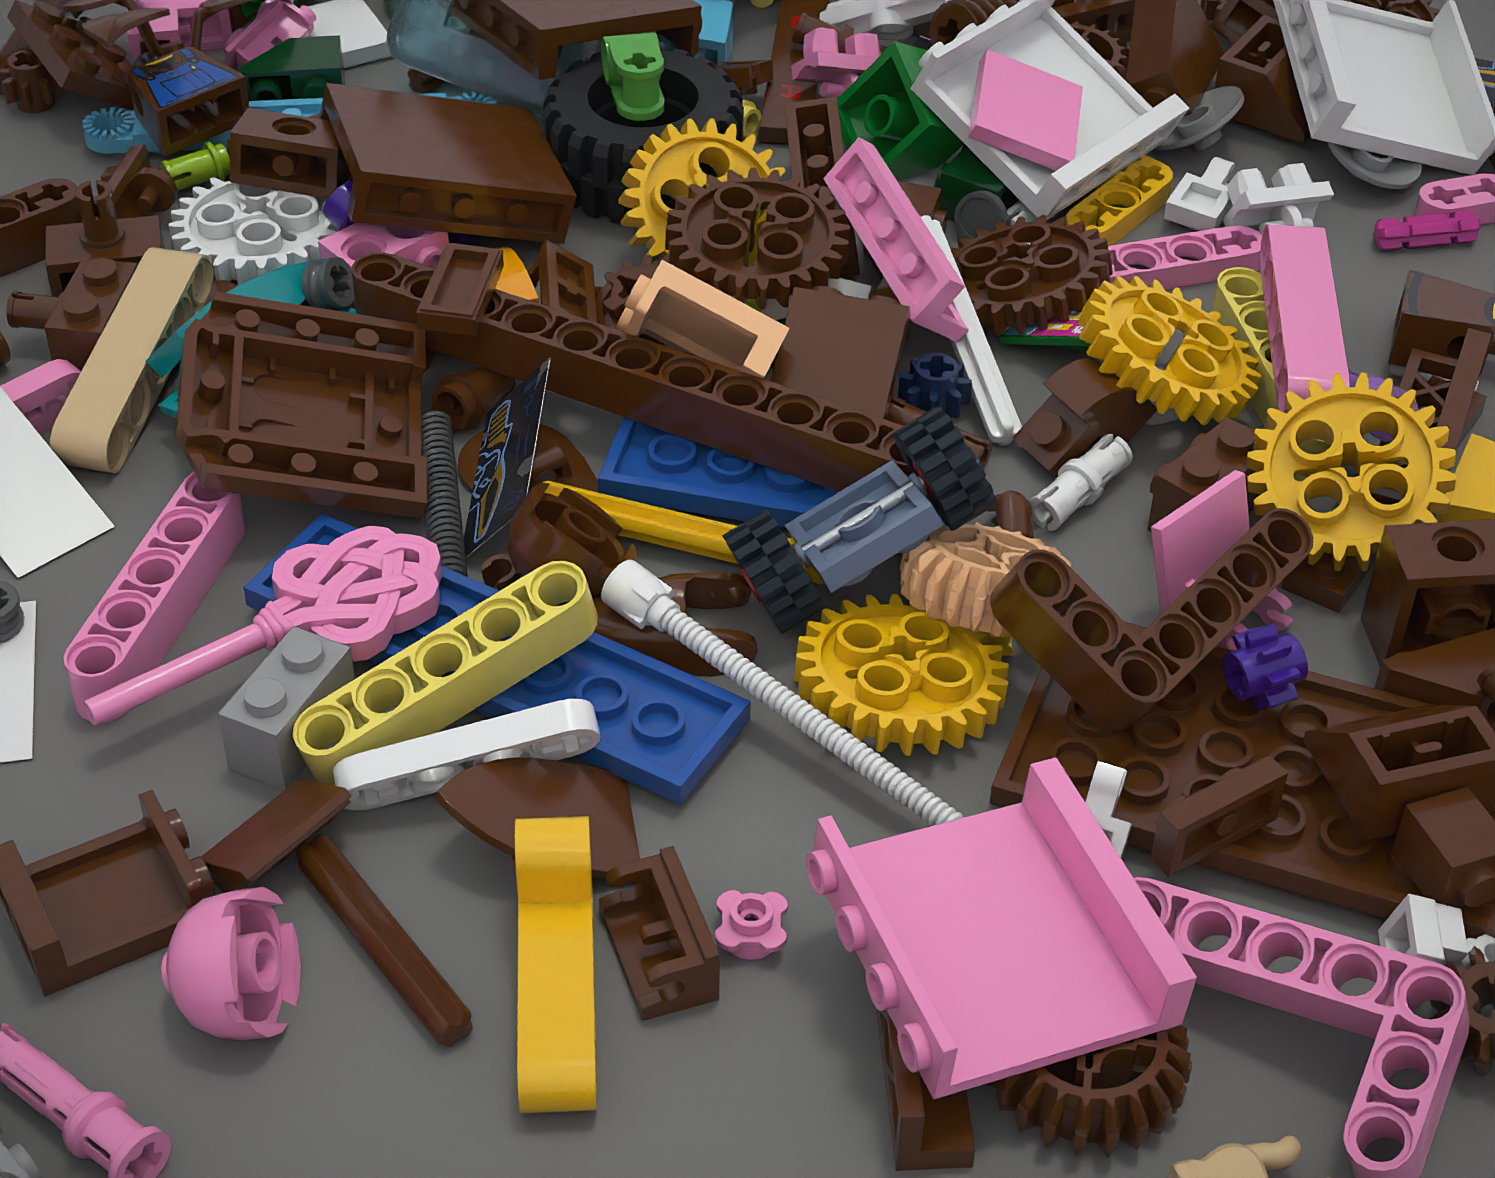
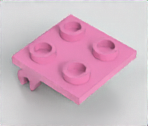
M1234 470L1151 526L1160 614L1250 529L1245 473ZM1275 588L1252 610L1259 614L1261 620L1266 625L1275 624L1277 631L1283 630L1293 623L1291 617L1279 613H1283L1292 607L1291 601ZM1239 623L1218 646L1232 651L1237 650L1232 636L1248 629Z

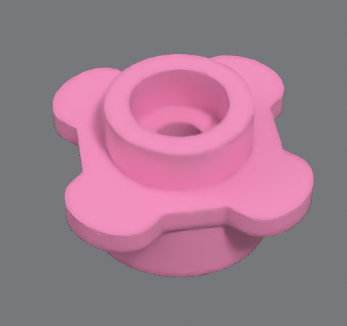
M736 890L724 892L717 899V911L722 915V925L715 931L717 945L733 955L747 960L761 959L772 952L779 951L785 946L787 941V933L781 928V917L787 912V900L777 892H766L763 895L758 893L741 894Z

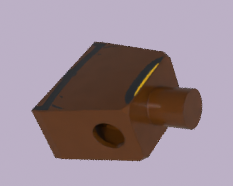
M1409 270L1395 318L1388 364L1406 367L1412 348L1458 360L1467 330L1470 328L1492 334L1479 374L1481 376L1487 355H1495V294Z

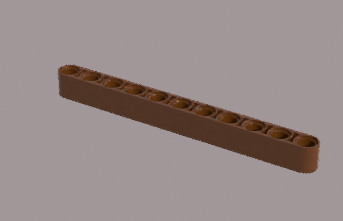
M384 252L369 253L361 256L352 265L356 314L417 324L416 311L435 268ZM497 289L492 294L476 336L426 330L427 349L522 382L550 358L545 390L839 492L891 460L895 462L907 477L911 474V469L905 463L893 437V433L903 427L902 425Z

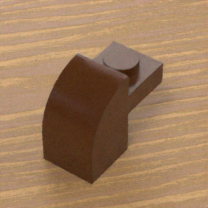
M1079 359L1065 365L1050 376L1043 385L1052 395L1013 437L1017 443L1056 478L1058 477L1059 469L1067 461L1074 458L1078 459L1098 436L1102 438L1104 435L1113 434V441L1119 436L1128 443L1157 411L1156 406L1149 399L1141 404L1136 401L1137 391L1133 388H1120L1116 386L1120 379L1116 374L1101 373L1099 368L1104 362L1101 359Z

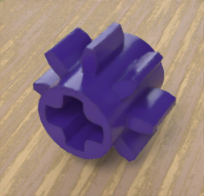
M1270 624L1264 627L1258 626L1232 636L1237 650L1224 655L1223 672L1231 692L1237 699L1245 701L1252 698L1254 707L1257 710L1267 706L1270 709L1298 699V694L1293 684L1306 679L1308 663L1304 649L1294 635L1285 633L1278 636L1276 625Z

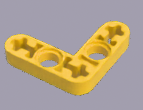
M1147 155L1141 156L1138 160L1097 186V190L1070 209L1066 214L1068 226L1083 221L1085 222L1086 231L1096 228L1099 231V238H1106L1108 246L1116 244L1166 204L1171 193L1173 171L1169 166ZM1111 205L1123 206V207H1126V208H1117V207H1113V206H1111Z

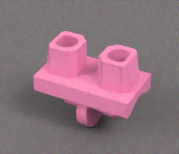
M820 27L804 35V59L791 66L792 80L821 83L820 95L822 97L836 96L838 98L881 55L877 34L859 33L846 38L845 54L838 53V40L835 29Z

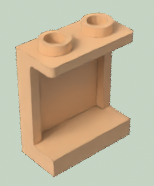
M661 260L651 279L642 274L639 276L625 303L626 308L615 327L619 331L637 337L643 333L673 349L764 379L790 329L664 260Z

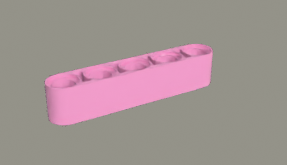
M1266 224L1261 240L1260 272L1278 410L1287 414L1285 393L1288 391L1297 394L1303 400L1307 399L1308 380L1314 379L1323 391L1332 390L1334 373H1340L1347 388L1350 384L1325 228Z
M192 472L184 479L64 654L65 669L75 708L83 719L90 721L83 707L84 700L160 666L245 535L246 524L240 494L203 489L195 472ZM126 711V712H124V713H121V714H119V715H117V716H115V717H113V718H111V719H108V720H106V721H104V722H102V723L110 722V721H115V720H117L118 718H120V717L126 715V714L128 713V711Z

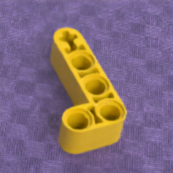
M589 816L515 819V871L518 897L517 1080L519 1113L597 1110L593 906Z

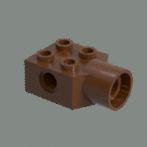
M1495 519L1384 526L1361 614V621L1379 667L1383 659L1390 658L1397 653L1415 651L1446 642L1459 635L1467 636L1495 628Z

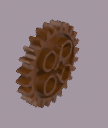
M750 168L747 178H740L733 170H728L727 181L721 182L709 175L706 176V189L691 184L689 185L688 197L677 196L675 198V210H668L665 250H669V264L678 266L680 270L727 295L735 296L736 300L744 304L747 299H755L758 308L765 310L768 299H776L783 308H787L789 306V296L792 295L794 287L810 290L811 287L815 286L828 287L829 278H840L841 265L847 264L850 225L845 224L846 212L844 210H834L835 197L825 196L819 198L820 186L818 184L804 189L801 188V176L795 175L787 182L779 180V170L775 169L769 174L768 178H760L756 168ZM767 209L766 222L762 224L760 229L757 256L754 265L748 267L749 253L753 251L757 236V222L761 211Z
M1041 215L1034 223H1026V219L1023 216L1018 217L1015 225L1007 226L1004 222L997 221L995 225L996 230L989 232L985 229L977 228L975 229L977 238L960 237L957 239L959 248H950L982 329L985 330L989 326H994L995 335H1001L1008 327H1016L1018 334H1024L1027 326L1030 324H1036L1039 328L1045 330L1048 328V320L1052 318L1062 322L1069 321L1068 311L1081 312L1094 289H1099L1103 281L1110 283L1109 276L1113 275L1107 239L1099 238V231L1096 228L1086 231L1085 222L1083 221L1068 226L1067 217H1061L1052 224L1047 223L1046 215Z

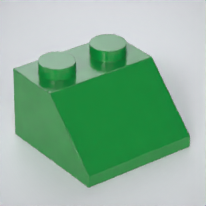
M894 41L837 98L842 139L846 149L848 150L858 137L873 144L895 179L900 181L941 167L964 143L910 89L922 70L918 63L927 50Z

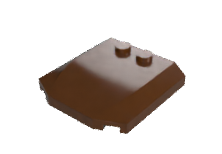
M218 292L212 299L210 310L201 320L195 318L185 330L181 351L175 438L203 489L422 519L427 505V457L421 456V381L426 369V330L417 329V324Z

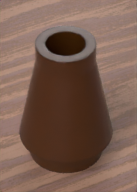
M482 367L445 376L439 381L437 389L433 392V410L448 414L451 418L453 430L473 429L480 424L487 416V413L495 407L504 395L513 390L515 379Z

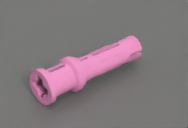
M2 1023L0 1028V1081L62 1131V1137L69 1152L79 1159H93L108 1171V1178H156L159 1175L171 1151L172 1144L170 1137L156 1126L143 1127L127 1114L126 1104L121 1098L112 1092H93L45 1053L40 1052L12 1026Z

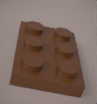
M17 0L14 1L7 18L62 89L133 110L127 74L133 66L126 59V51L120 46L113 43L111 47H107L85 34L82 24L92 20L91 18L82 16L77 21L65 17L60 10L44 2H36L35 6Z

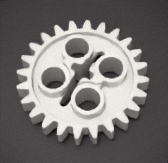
M214 177L210 178V189L195 186L192 188L194 198L179 199L180 209L171 211L172 223L168 224L174 250L209 256L212 262L213 276L215 275L216 280H227L229 282L237 280L238 285L284 266L320 259L318 241L338 232L323 214V207L328 198L230 183V181L223 182Z

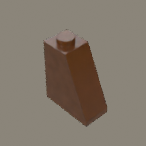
M1135 0L1126 82L1152 108L1173 94H1176L1189 107L1183 117L1192 114L1218 70L1219 59L1225 53L1197 0Z

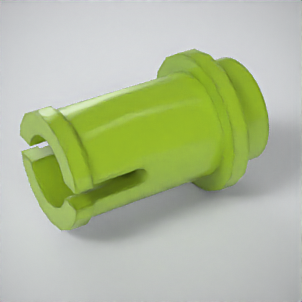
M211 142L204 143V149L169 161H161L160 166L170 173V177L175 182L178 191L210 181V178L213 177L224 182L225 176L230 174V158L222 143L214 146Z

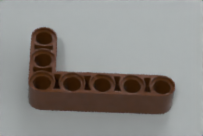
M1275 508L1267 512L1139 635L1063 559L1055 553L1044 549L1031 550L1019 559L991 592L990 606L997 621L1094 721L1106 729L1123 731L1133 726L1161 701L1309 555L1313 548L1314 537L1306 521L1294 511L1285 508Z

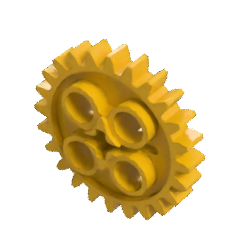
M692 118L687 119L680 132L672 124H668L661 133V139L652 134L643 145L645 151L637 150L630 161L633 168H629L621 180L630 189L624 190L618 199V203L632 208L620 221L621 225L637 227L638 230L629 241L630 247L646 245L649 249L646 255H651L653 261L657 259L660 261L664 256L669 255V250H665V230L668 210L673 209H670L663 203L661 194L669 195L674 199L677 196L688 197L689 185L691 184L706 189L707 175L701 170L699 163L710 165L715 170L717 179L721 182L727 181L728 170H733L740 178H747L750 168H756L760 178H768L774 169L779 170L781 177L786 171L785 168L776 167L769 169L766 162L770 159L773 151L767 149L759 154L753 151L756 139L754 134L748 136L743 142L736 140V125L733 123L724 134L718 133L717 125L713 118L707 121L701 132H699ZM767 209L761 211L757 222V236L753 251L749 253L748 267L754 265L757 256L760 229L762 224L766 222Z
M1117 276L1112 284L1103 281L1099 289H1094L1081 311L1083 314L1079 318L1078 324L1084 329L1079 337L1081 340L1091 344L1086 352L1088 356L1104 360L1099 371L1106 374H1116L1120 378L1116 386L1120 388L1131 387L1136 390V401L1140 404L1147 399L1154 401L1158 413L1164 415L1168 408L1175 410L1182 422H1186L1190 415L1193 414L1202 425H1207L1211 418L1218 423L1229 416L1236 419L1259 389L1256 384L1260 380L1261 374L1254 370L1259 362L1256 358L1246 354L1250 348L1249 343L1235 340L1233 336L1238 329L1234 326H1222L1218 322L1221 314L1218 311L1206 313L1201 309L1202 302L1199 298H1195L1191 302L1183 299L1180 288L1175 287L1169 293L1155 279L1150 287H1147L1138 276H1134L1130 283ZM1175 329L1183 332L1184 336L1165 365L1164 370H1160L1155 366V362Z
M1361 372L1355 387L1347 388L1340 373H1334L1332 390L1323 391L1314 379L1308 380L1307 399L1303 400L1297 394L1288 391L1285 393V405L1288 413L1269 408L1267 410V424L1272 430L1255 429L1254 444L1261 450L1250 451L1247 455L1248 468L1256 471L1247 476L1248 492L1261 494L1253 500L1255 515H1265L1275 508H1285L1301 516L1309 525L1314 537L1308 564L1314 565L1323 553L1326 552L1332 554L1335 571L1342 569L1346 556H1355L1360 569L1367 571L1370 554L1378 552L1385 525L1435 523L1438 521L1432 513L1447 515L1451 499L1444 492L1454 491L1457 477L1456 474L1447 471V469L1455 466L1456 450L1441 448L1448 442L1449 429L1447 426L1429 428L1435 417L1433 405L1424 407L1416 412L1413 410L1416 398L1415 390L1411 389L1397 399L1392 396L1393 379L1387 378L1376 391L1369 389L1367 373ZM1372 431H1383L1392 436L1394 440L1384 446H1374L1367 443L1362 437ZM1320 439L1326 442L1330 448L1320 454H1308L1302 451L1299 445L1306 440ZM1398 461H1404L1408 464V466L1406 468H1403L1396 465L1395 463H1397ZM1353 465L1356 474H1359V476L1347 477V472L1342 467ZM1300 474L1306 477V479L1303 481H1296L1294 479V476ZM1381 488H1392L1397 490L1404 498L1398 503L1388 505L1377 502L1371 494ZM1329 496L1335 499L1339 506L1333 511L1320 513L1312 510L1307 505V502L1314 497Z
M869 594L866 595L864 607L860 608L853 602L845 599L842 600L840 614L825 608L822 610L820 622L809 621L807 623L806 635L799 636L793 680L799 682L798 696L802 700H811L810 704L815 709H818L821 714L829 715L828 719H832L834 724L837 723L841 728L848 727L852 729L851 734L854 738H858L860 741L866 736L875 738L877 752L882 753L890 742L899 743L905 756H910L914 744L922 743L931 754L935 755L938 754L940 740L944 739L950 745L960 749L963 748L965 733L980 739L983 737L985 724L995 725L997 723L999 709H1003L1009 683L1007 681L1009 664L1001 662L1002 646L988 645L990 633L982 631L972 633L970 629L961 626L950 627L948 622L942 619H931L926 615V611L917 610L913 606L903 605L898 594H892L889 604L882 605L874 596Z

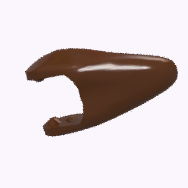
M680 573L658 578L675 591V595L671 600L676 602L680 606V611L686 615L687 607L698 609L734 608L748 602L751 596V589L744 577L737 573ZM601 596L592 598L598 614L595 633L693 676L713 677L725 675L724 672H720L711 663L701 658L699 654H695L692 649L683 645L680 640H676L674 636L669 635L668 631L660 632L652 625L645 626L641 630L602 601ZM704 627L712 635H716L718 639L728 644L731 649H735L744 658L753 662L758 652L754 636L739 630Z

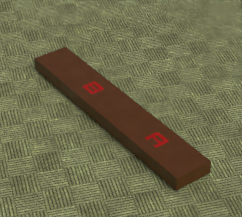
M781 0L771 56L774 80L767 82L762 118L759 126V142L789 144L784 104L817 99L819 83L792 80L791 66L804 59V46L799 43H793L791 40L802 12L804 11L808 15L820 19V12L826 10L831 0Z

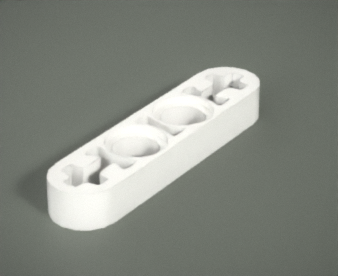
M566 699L358 753L336 763L333 767L335 786L346 788L352 795L349 799L351 802L344 809L368 810L435 793L462 771L492 760L532 757L557 761L572 757L595 747L599 743L601 735L594 707L590 701Z

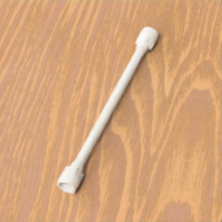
M626 560L622 562L608 576L601 592L602 601L642 630L645 626L652 625L660 632L668 631L669 635L674 636L676 640H680L683 645L692 649L695 654H699L701 658L711 663L720 672H724L732 681L736 682L739 686H743L751 695L755 696L758 700H762L765 705L775 710L777 714H781L784 719H788L798 729L801 728L803 733H807L810 738H814L817 743L827 748L829 752H834L836 757H840L843 762H847L850 767H854L855 771L867 777L870 782H874L877 787H881L891 797L894 796L896 801H901L903 806H908V809L912 812L915 811L918 817L922 816V819L925 822L928 821L931 826L964 818L960 812H956L953 807H949L948 803L942 802L941 798L935 797L932 792H928V789L922 787L919 782H915L912 777H908L905 772H901L898 767H894L891 762L881 757L879 753H874L872 748H867L865 743H861L858 738H854L851 733H847L837 723L834 724L832 719H828L825 714H821L818 709L808 704L807 701L802 700L800 696L795 695L786 686H782L774 677L769 676L767 672H763L760 667L750 662L749 659L744 658L735 649H731L728 644L718 639L716 635H712L710 631L700 626L698 622L681 612L680 606L671 600L675 595V591L636 561Z

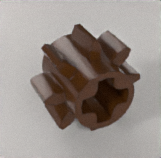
M32 49L13 53L7 61L9 69H0V85L6 103L12 104L17 102V107L23 112L41 113L47 111L56 103L54 94L66 92L55 81Z

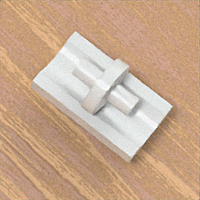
M1304 163L1290 164L1278 169L1271 178L1274 186L1272 188L1266 187L1258 168L1240 170L1227 185L1233 206L1223 218L1225 227L1245 226L1254 230L1259 229L1261 234H1263L1266 224L1313 227L1317 206L1321 201L1330 200L1334 193L1329 181L1313 183Z

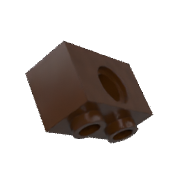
M248 108L230 132V183L328 198L337 188L347 183L351 176L329 120Z

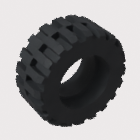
M660 46V52L664 58V71L661 73L659 86L664 97V112L661 116L646 121L626 119L617 112L610 86L605 82L601 51L592 54L587 61L579 59L572 63L566 72L562 71L545 94L543 100V126L545 138L577 195L574 208L581 206V209L587 215L597 219L602 215L609 217L612 223L621 224L620 221L625 214L632 210V208L618 203V199L624 190L630 189L621 182L622 177L629 168H633L630 161L637 150L645 151L643 145L652 134L661 139V133L668 124H672L680 132L687 119L692 118L699 132H701L707 121L713 118L719 134H724L732 123L735 124L737 131L736 140L743 142V98L737 86L721 68L716 69L711 61L701 56L696 59L691 57L687 51L675 49L673 52L664 51ZM699 163V167L707 176L711 175L717 178L715 170L710 165ZM661 194L663 203L670 209L675 210V199L669 195Z

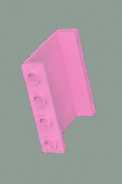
M1056 757L1030 764L1023 800L1018 804L851 848L848 847L832 816L817 820L814 849L806 857L807 872L811 885L819 896H827L836 913V927L844 948L848 952L856 951L866 970L867 988L873 1004L879 1011L887 1010L898 1031L899 1050L905 1065L913 1073L919 1071L933 1099L1182 1025L1197 976Z

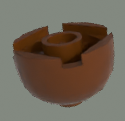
M541 482L532 487L517 508L510 522L507 550L513 567L521 578L549 562L567 561L574 563L583 571L592 598L601 596L606 579L619 564L626 560L637 562V551L633 543L625 551L616 539L622 527L597 504L568 488H564L559 496L544 493L550 483Z

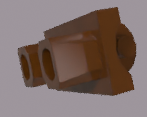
M145 144L131 146L121 163L107 167L100 177L102 181L109 183L112 187L116 219L152 216L154 212H164L170 209L177 198L178 190L175 182L170 177V173L163 168L156 169L150 166L148 160L149 151Z

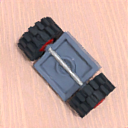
M936 406L893 433L895 443L901 451L905 463L911 469V474L908 477L891 460L785 524L795 542L793 545L794 550L767 509L723 535L729 549L741 567L740 572L758 602H762L781 634L826 608L802 562L806 568L810 565L813 567L832 593L842 586H851L862 581L871 573L873 567L898 552H908L920 546L927 539L928 534L943 526L938 515H940L946 527L948 526L951 531H954L997 505L993 488L985 478L986 474L983 468L977 463L974 458L975 454L970 446L968 447L959 429L955 428L951 418L944 413L941 407Z

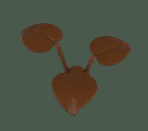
M72 0L63 5L64 12H70L75 19H78L86 10L112 3L126 7L128 12L101 16L82 24L85 34L107 47H111L122 34L137 27L149 53H154L158 57L185 48L183 41L159 45L149 24V21L170 15L169 8L138 9L134 0ZM207 0L200 3L199 9L194 12L191 47L201 51L202 27L207 18L223 9L252 0ZM279 0L292 4L291 0Z

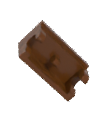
M546 240L540 247L539 258L528 270L534 288L537 287V283L540 280L541 304L597 323L593 264Z
M674 846L660 849V854L626 862L609 870L605 876L610 887H622L630 882H638L631 889L625 891L618 890L599 898V909L642 1021L719 1000L720 954Z

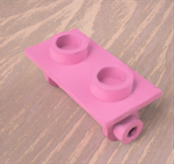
M266 0L260 7L256 19L245 30L242 28L237 29L227 40L224 47L225 65L237 71L238 67L275 47L273 45L275 42L280 44L289 38L307 37L314 30L313 23L317 19L315 13L305 5H302L300 8L296 7L293 4V0H291L292 4L279 0Z

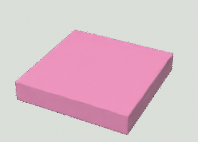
M987 49L979 61L968 137L1050 169L1058 170L1075 159L1083 86Z

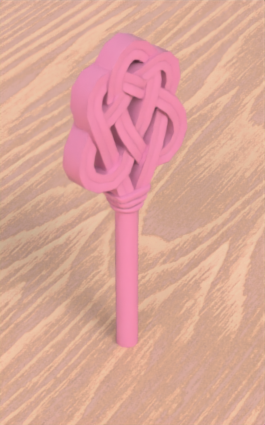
M366 526L334 539L329 545L305 544L287 550L274 563L272 583L274 596L277 600L267 602L265 608L260 610L259 615L254 617L253 624L84 700V710L94 726L262 648L272 651L293 626L351 647L353 662L368 660L387 648L393 634L403 633L417 627L436 615L440 605L439 584L442 578L441 557L437 544L422 536L403 533L395 534L387 527Z

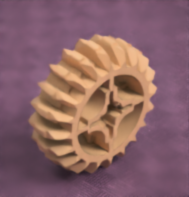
M975 522L973 525L964 524L951 531L948 526L946 527L943 524V526L928 534L927 539L920 546L911 551L903 552L899 568L901 570V594L910 600V605L915 609L926 611V615L931 619H942L947 621L950 627L961 626L970 629L972 633L982 631L998 637L1001 634L1009 633L992 613L990 606L991 592L1019 559L1031 550L1044 549L1055 553L1070 567L1071 562L1064 556H1061V553L1055 547L1044 546L1040 539L1025 537L1021 531L1010 532L1001 529L999 525L988 527L982 526L978 522Z

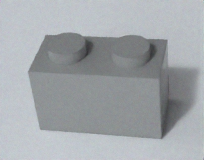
M293 626L218 713L228 769L283 791L291 786L307 766L292 736L294 724L299 715L308 707L355 679L351 647Z

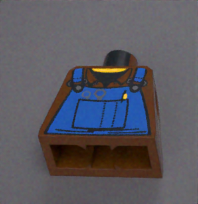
M185 47L161 57L154 53H144L136 59L133 68L127 74L136 118L165 156L233 129L245 111L250 108L245 76L194 47Z

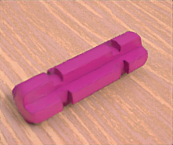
M1473 211L1452 212L1450 214L1451 218H1448L1447 213L1406 216L1402 219L1403 222H1399V217L1379 219L1375 223L1373 240L1376 242L1378 249L1382 251L1401 249L1404 243L1406 248L1449 245L1451 243L1450 239H1453L1454 244L1471 243L1478 239L1480 221Z

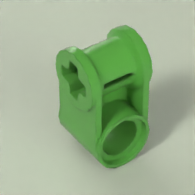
M656 32L602 37L601 56L606 84L610 86L617 112L624 118L635 121H646L661 116L664 112V97L659 86V80L661 79V73L664 71V58L660 52Z

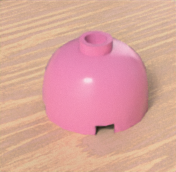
M265 887L234 890L205 898L190 908L178 922L172 934L167 952L162 960L161 974L165 988L171 993L174 1003L191 1026L220 1039L250 1040L269 1038L280 1034L289 1024L276 1023L282 1000L294 1006L297 1004L300 993L301 960L298 938L293 922L279 924L277 915L271 907L283 904L276 893Z

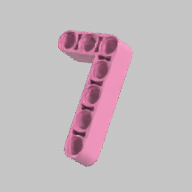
M1134 878L1197 976L1196 984L1375 1039L1344 1129L1343 1139L1355 1178H1419L1469 1033L1470 1020L1466 993L1461 979L1455 972L1436 962L1150 878ZM1223 935L1230 938L1227 944L1219 950L1206 952L1197 949L1201 941L1207 937ZM1292 956L1302 960L1299 966L1291 972L1279 974L1267 970L1270 963L1280 957ZM1367 978L1375 982L1374 987L1364 995L1348 996L1339 992L1341 986L1350 979ZM1429 1000L1442 1001L1451 1007L1444 1016L1432 1020L1423 1019L1413 1013L1419 1004ZM1406 1068L1418 1069L1428 1076L1423 1084L1410 1090L1397 1089L1388 1083L1394 1073ZM1380 1138L1394 1139L1404 1146L1397 1157L1386 1162L1372 1161L1363 1155L1367 1145Z

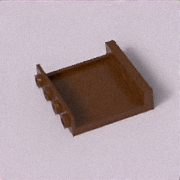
M439 0L441 7L537 80L556 77L558 46L601 40L605 36L656 31L682 50L689 52L690 55H696L699 33L702 30L703 24L702 6L694 0Z
M326 83L319 119L331 121L353 177L347 209L351 222L538 242L548 240L558 244L565 243L577 195L531 109Z

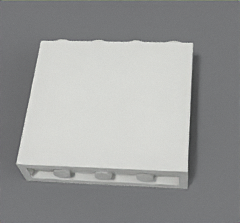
M1019 0L1016 5L1010 8L1002 5L990 15L986 22L979 26H976L974 23L969 24L950 43L944 45L942 42H938L929 48L918 63L922 70L910 89L1037 218L1041 215H1046V220H1048L1138 160L1141 156L1165 142L1189 107L1176 94H1173L1152 108L1051 7L1055 0ZM987 49L1083 86L1075 159L1058 170H1053L968 137L979 61Z
M1273 0L1311 138L1470 175H1475L1486 159L1495 152V116L1454 0H1447L1433 22L1344 0Z

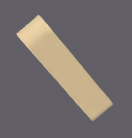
M157 247L148 248L144 253L53 425L50 448L64 465L115 474L122 469L172 371L171 369L162 378L145 361L178 328L204 307L213 282V267L209 256Z

